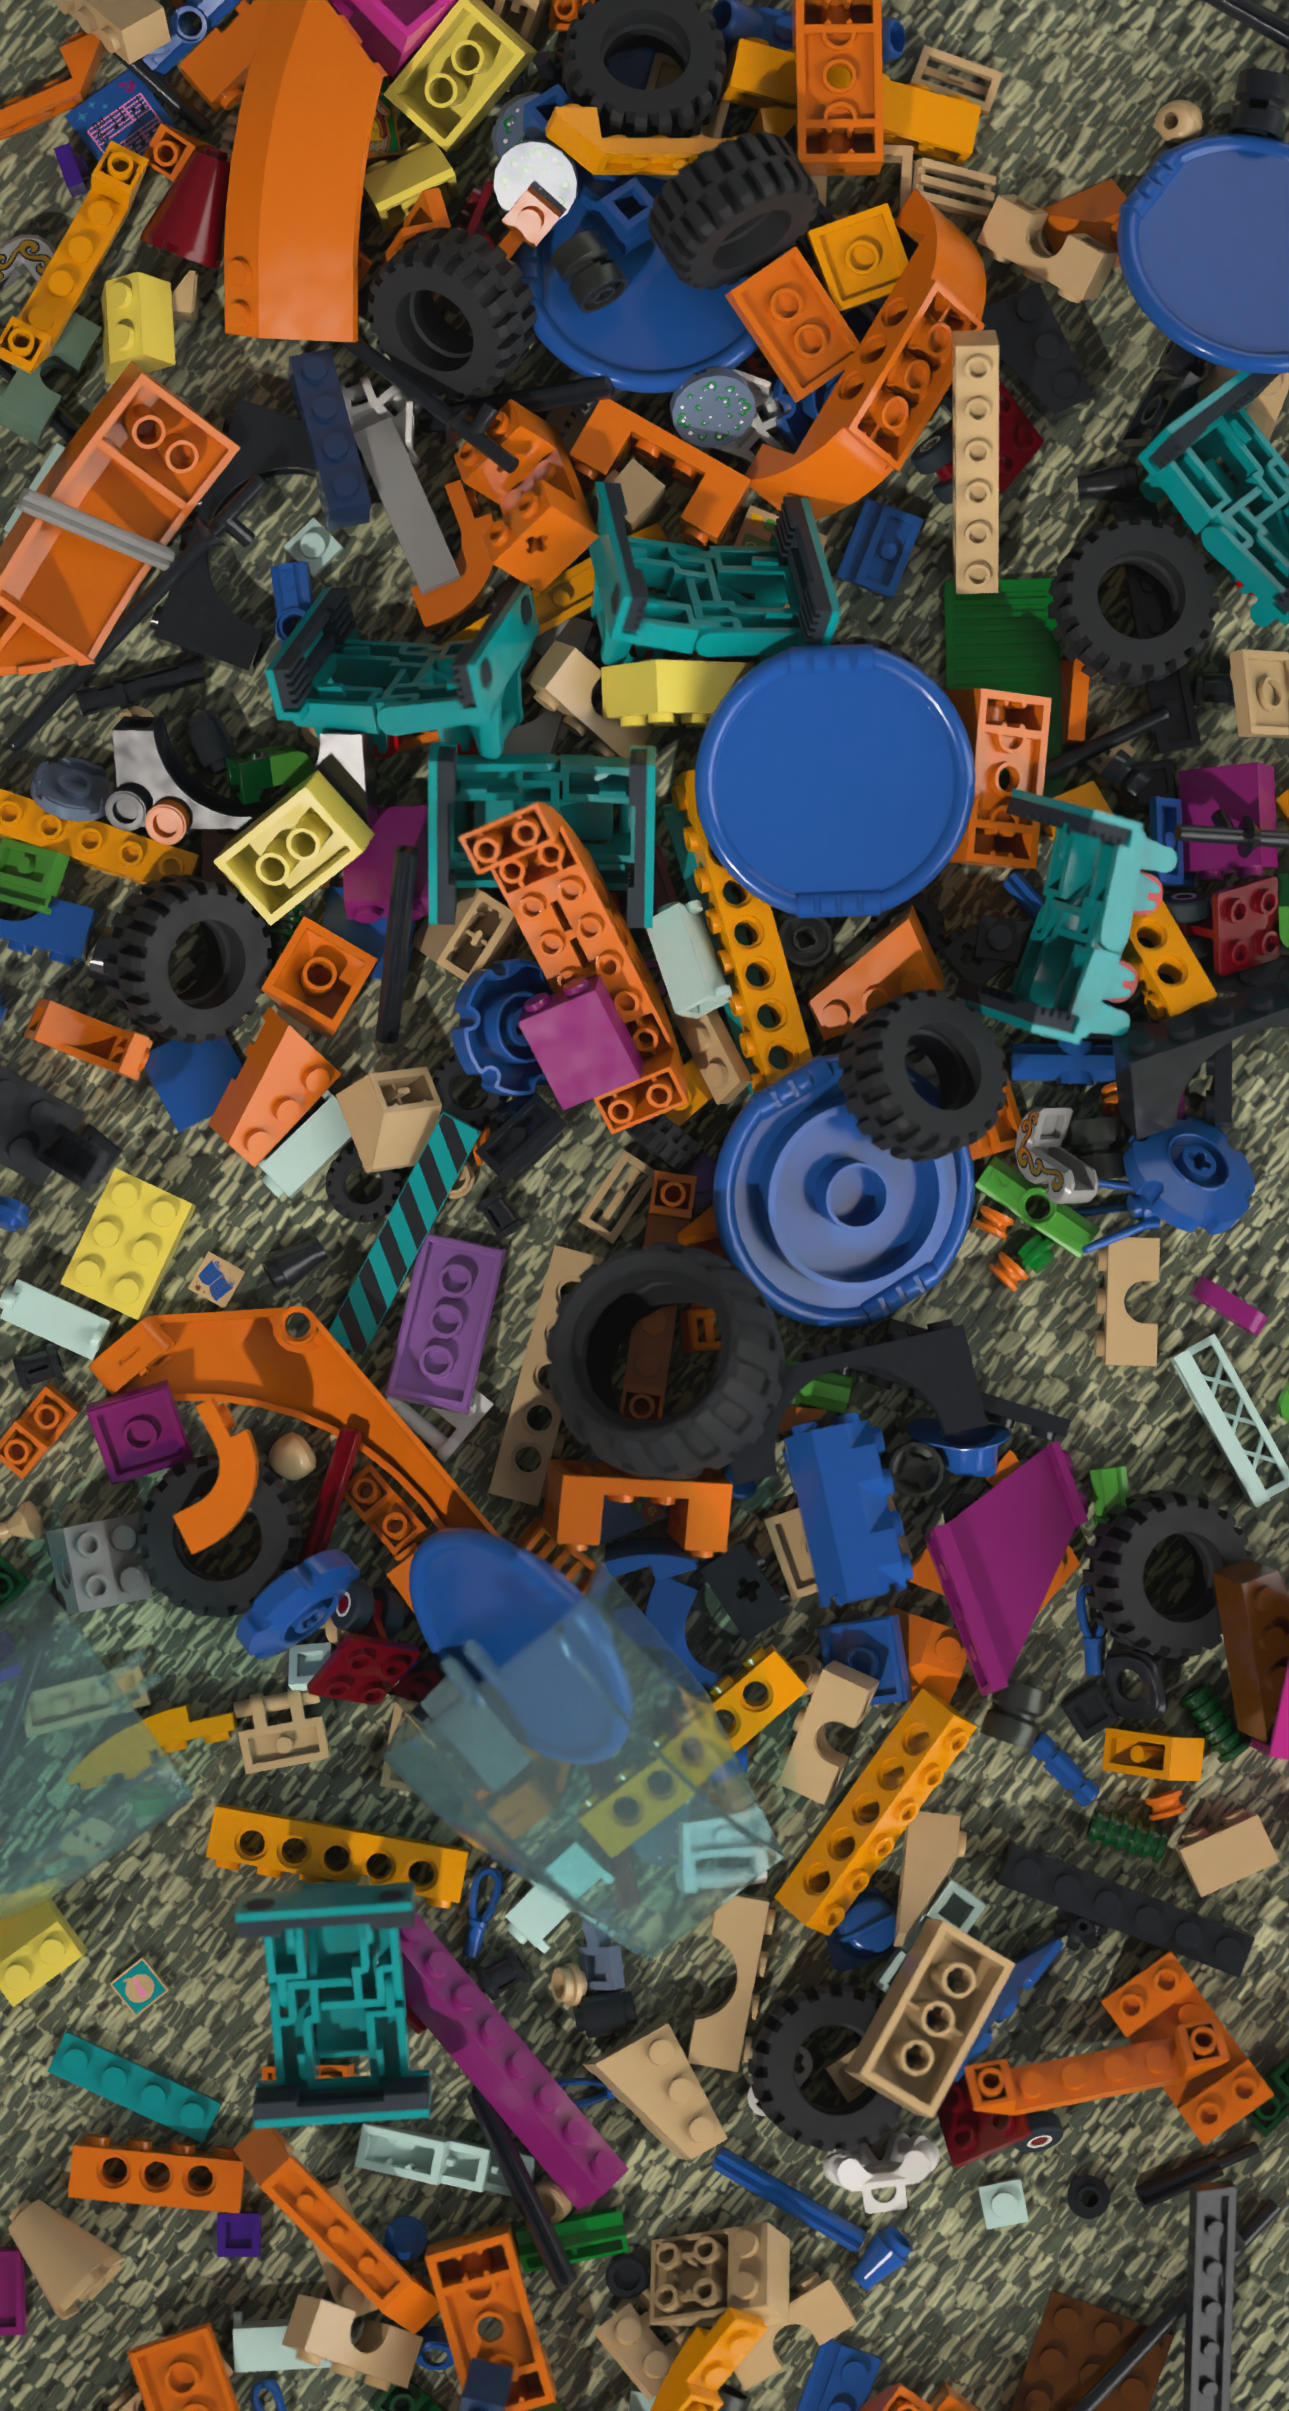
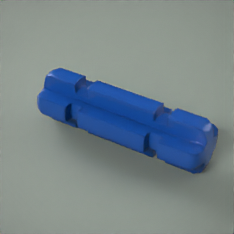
M1046 1733L1038 1735L1033 1749H1028V1751L1038 1762L1041 1759L1045 1762L1043 1767L1066 1791L1071 1789L1074 1792L1071 1796L1081 1806L1085 1807L1098 1796L1099 1788L1090 1778L1085 1780L1082 1777L1085 1773L1062 1749L1057 1751L1054 1748L1056 1743Z

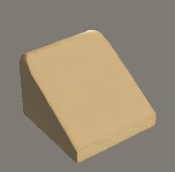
M189 270L172 293L173 320L195 322L198 318L201 281L196 271Z

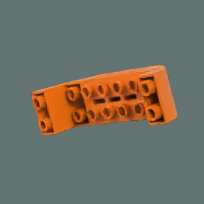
M916 189L913 190L895 220L897 230L913 243L917 249L796 453L791 454L762 444L744 475L751 479L750 488L779 511H782L781 504H784V496L809 498L813 516L816 520L834 514L855 503L880 484L893 470L900 471L952 383V331L983 330L985 327L981 319L986 302V275L984 263L978 249L965 233Z
M535 802L460 835L458 838L476 873L479 875L491 870L553 993L562 991L563 986L575 978L585 976L588 980L600 975L644 1061L640 1079L593 1098L610 1133L613 1135L689 1103L682 1059L672 1026L660 997V991L587 846L582 844L565 819L550 805L544 802Z

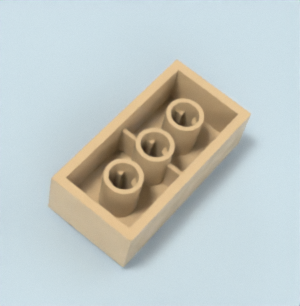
M927 1919L844 2072L912 2113L933 2118L1015 1964L948 1922ZM949 1972H951L950 1978L954 1980L952 1987L947 1986L948 1982L946 1979ZM929 2010V2015L934 2019L932 2025L926 2024V2014ZM907 2049H909L908 2053L913 2057L910 2064L906 2063L905 2053Z

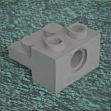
M137 1513L46 1532L62 1616L153 1597L148 1571L143 1569L140 1559H143L141 1549L137 1547V1534L140 1532Z

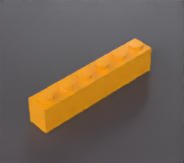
M756 37L739 38L729 55L721 100L756 110L774 105L783 106L785 109H796L795 49L782 50L771 47L767 41ZM834 67L828 71L827 80L832 87L842 89L851 83V75L843 67ZM882 73L884 144L913 146V154L960 167L972 154L981 106L970 103V100L962 95L948 94L944 96L930 92V89L923 84L907 83L905 85L891 81L888 75Z

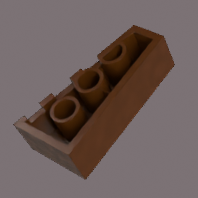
M1247 1558L1214 1571L1213 1578L1238 1730L1269 1744L1273 1736L1289 1661V1596L1278 1570Z

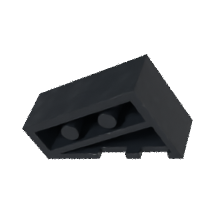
M1039 282L984 308L981 322L985 324L983 330H996L999 343V370L1050 424L1089 407L1093 395Z
M422 1658L387 1693L436 1743L435 1746L439 1752L464 1772L462 1774L463 1780L478 1794L483 1791L499 1797L534 1761L456 1667Z

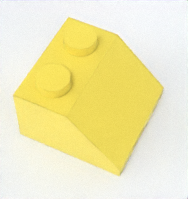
M424 142L416 143L402 152L403 157L389 164L386 160L379 161L365 170L363 193L383 233L404 222L423 190L439 187L444 203L459 196L456 175L436 142L425 145Z
M139 271L105 281L100 300L105 382L110 384L116 382L131 361L147 373L176 365L171 283Z
M39 1881L0 1909V1990L12 2007H14L88 1952L86 1946Z

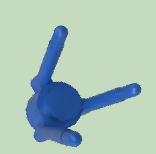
M1098 1179V1187L1134 1191L1129 1181ZM1135 1192L1127 1196V1202L1073 1209L1081 1216L1128 1211L1129 1217L1132 1220L1138 1219L1139 1221L1082 1247L1084 1253L1101 1249L1146 1229L1160 1228V1220L1162 1219L1150 1210V1201L1145 1196L1137 1195Z

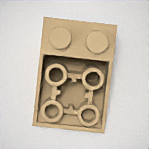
M764 2222L652 2240L649 2323L652 2325L714 2327L729 2307L760 2316L766 2326L789 2322L790 2239L770 2223Z

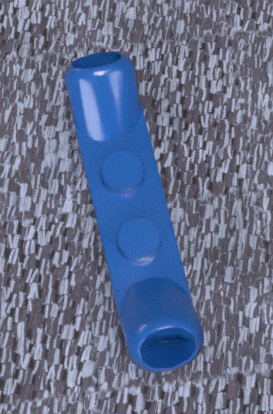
M719 0L714 5L711 14L716 20L715 29L722 32L725 41L724 49L729 55L739 38L746 39L748 37L763 39L769 43V46L778 49H792V11L748 6L739 0ZM884 17L882 18V62L899 59L903 54L906 42L904 27L896 18Z

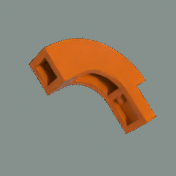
M461 480L444 485L462 537L461 549L455 561L461 579L425 595H422L418 585L410 588L426 634L454 623L471 611L485 594L495 570V565L491 562L482 537L494 523L492 515L489 513L479 518H474L475 514L480 513L478 502L472 488L464 491Z
M40 997L23 1036L138 1081L140 1073L147 1063L153 1041L144 1035L113 1026Z
M209 1399L195 1407L218 1451L220 1468L217 1481L204 1499L173 1515L191 1554H196L222 1540L240 1523L252 1503L258 1484V1453L250 1429H246L233 1436L230 1429L236 1426L235 1420L226 1403L218 1405L215 1399Z

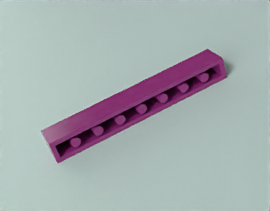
M415 1913L414 1927L399 1928L406 2003L578 2210L602 2197L629 2169L420 1916Z

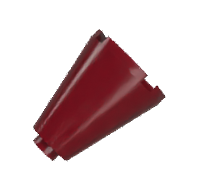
M204 145L202 152L193 150L144 227L140 240L160 249L173 252L175 255L219 270L224 251L226 202L231 165L226 160L229 154Z

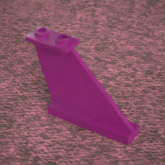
M1059 1441L1050 1443L951 1521L934 1527L923 1534L982 1697L1009 1686L1007 1682L1073 1532L1076 1528L1088 1522L1086 1514H1088L1089 1508L1086 1497L1075 1486L1071 1475L1074 1472L1072 1459L1066 1450H1062Z

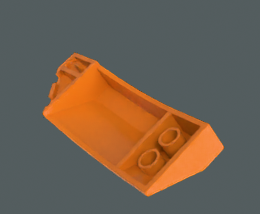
M271 0L248 70L238 115L226 202L224 239L226 334L264 339L358 341V246L363 185L383 77L388 75L379 62L373 63L360 46L363 41L343 14L338 15L327 0Z
M131 361L74 435L35 492L163 546H167L191 511L239 451L240 446L166 386ZM22 512L0 547V676L11 674L22 676L52 671L53 667L77 664L78 666L95 664L94 660L152 566Z

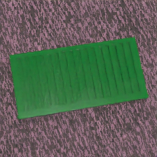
M1055 577L998 580V593L956 594L954 581H944L946 690L982 688L1052 698L1046 762L1061 755L1060 641L1056 642L1052 633L1057 623L1056 619L1048 618L1047 607L1053 601V596L1048 594L1050 583ZM1005 768L999 773V785L1010 780L1009 773ZM1063 773L1044 782V797L1054 798L1063 794Z

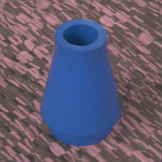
M887 2226L884 2231L878 2230L857 2266L851 2271V2275L860 2286L870 2290L877 2282L909 2261L908 2255L913 2251V2247L907 2238L892 2226Z

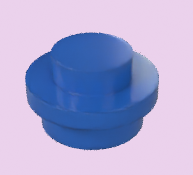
M0 1196V1228L10 1232H17L18 1227L28 1228L30 1208L18 1200Z
M400 2216L394 2219L388 2225L384 2237L388 2251L394 2257L402 2260H410L419 2256L424 2251L428 2239L424 2224L412 2216Z

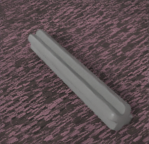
M23 489L18 498L17 508L22 512L165 571L174 561V550L31 489Z

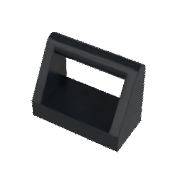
M536 1093L490 1136L475 1153L510 1189L571 1130L561 1116Z

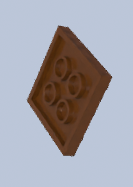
M1051 2289L1009 2411H1070L1150 2325ZM1167 2332L1094 2411H1148L1174 2338L1173 2333Z

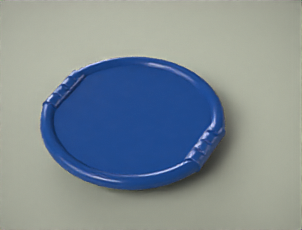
M1239 133L1217 134L1193 139L1170 150L1162 151L1119 208L1120 216L1117 231L1118 256L1126 284L1135 301L1160 331L1180 347L1197 357L1219 366L1248 373H1289V143L1259 135Z
M622 175L629 179L636 177L653 199H655L656 195L663 192V186L667 182L666 180L646 175ZM578 197L571 210L554 224L534 249L523 241L516 250L517 266L523 273L521 280L524 285L529 284L533 295L530 305H535L537 322L531 328L536 332L543 345L555 357L584 377L590 379L607 378L611 381L614 388L631 392H675L693 373L697 376L701 373H706V369L714 367L732 370L758 348V345L725 297V294L750 277L745 276L735 284L729 286L723 284L720 288L712 290L706 287L700 290L688 286L678 279L652 237L625 255ZM596 230L610 251L609 260L617 262L628 280V287L610 305L598 311L583 313L569 292L570 283L562 281L551 263V256L570 237L584 231Z
M873 644L789 647L788 650L770 657L747 672L730 688L711 715L704 730L695 766L696 805L705 836L718 860L743 888L766 904L795 915L797 918L877 916L909 900L923 890L939 875L956 852L966 832L972 813L975 796L974 757L965 726L952 702L928 675L904 658L884 649L874 647Z
M839 1054L817 1055L749 1097L748 1103L733 1122L723 1142L717 1160L713 1183L715 1226L728 1262L737 1267L756 1285L773 1311L791 1320L823 1328H849L868 1324L872 1326L939 1284L941 1277L955 1259L965 1239L975 1197V1168L970 1155L969 1145L938 1159L914 1162L910 1158L901 1160L891 1156L890 1149L881 1151L871 1143L873 1138L869 1134H861L855 1126L858 1121L854 1114H848L844 1106V1102L847 1101L845 1091L840 1092L838 1078L843 1076V1070L838 1069ZM905 1066L909 1081L917 1094L928 1104L938 1108L941 1092L926 1078Z
M447 1528L428 1536L418 1546L413 1555L409 1572V1592L415 1617L437 1662L456 1667L517 1741L537 1753L563 1762L591 1763L604 1759L616 1751L628 1731L630 1720L629 1692L606 1628L582 1593L563 1574L546 1561L530 1553L526 1548L520 1549L516 1545L490 1533L470 1528Z

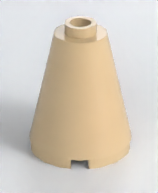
M28 2199L23 2201L9 2215L12 2223L8 2227V2231L52 2309L61 2321L69 2319L81 2310L76 2305L78 2301L83 2302L88 2298L92 2301L119 2273L122 2268L120 2263L125 2262V2258L118 2251L40 2199L33 2203Z

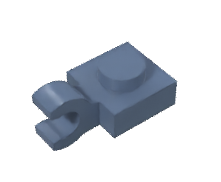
M603 1913L595 1917H583L582 1929L586 1937L587 1946L578 1947L580 1971H583L587 1978V1990H615L624 1988L620 1944H611V1940L617 1930L615 1914Z

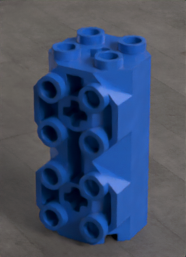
M859 1413L835 1417L834 1421H832L833 1426L818 1429L817 1422L791 1427L792 1430H790L791 1436L784 1438L820 1608L829 1607L831 1605L829 1598L835 1597L836 1605L887 1595L886 1592H891L889 1587L891 1584H894L895 1592L903 1591L906 1589L905 1581L913 1578L909 1554H900L897 1539L904 1536L899 1511L890 1512L887 1503V1497L894 1494V1486L890 1469H881L879 1455H882L885 1451L880 1426L871 1428L869 1420L861 1421Z

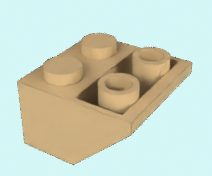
M457 888L455 925L429 924V916H426L413 936L412 945L435 963L463 981H466L476 970L492 969V963L500 959L518 930L519 925L509 905L482 888Z
M427 1066L367 1074L336 1094L343 1117L366 1173L416 1165L439 1121L442 1103Z

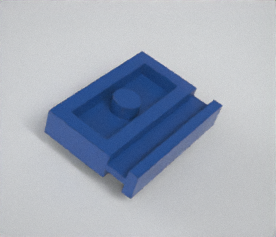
M867 497L839 566L836 579L850 582L854 586L893 600L924 519L889 505H882Z
M832 2339L820 2345L796 2411H858L869 2397L882 2361L881 2357Z

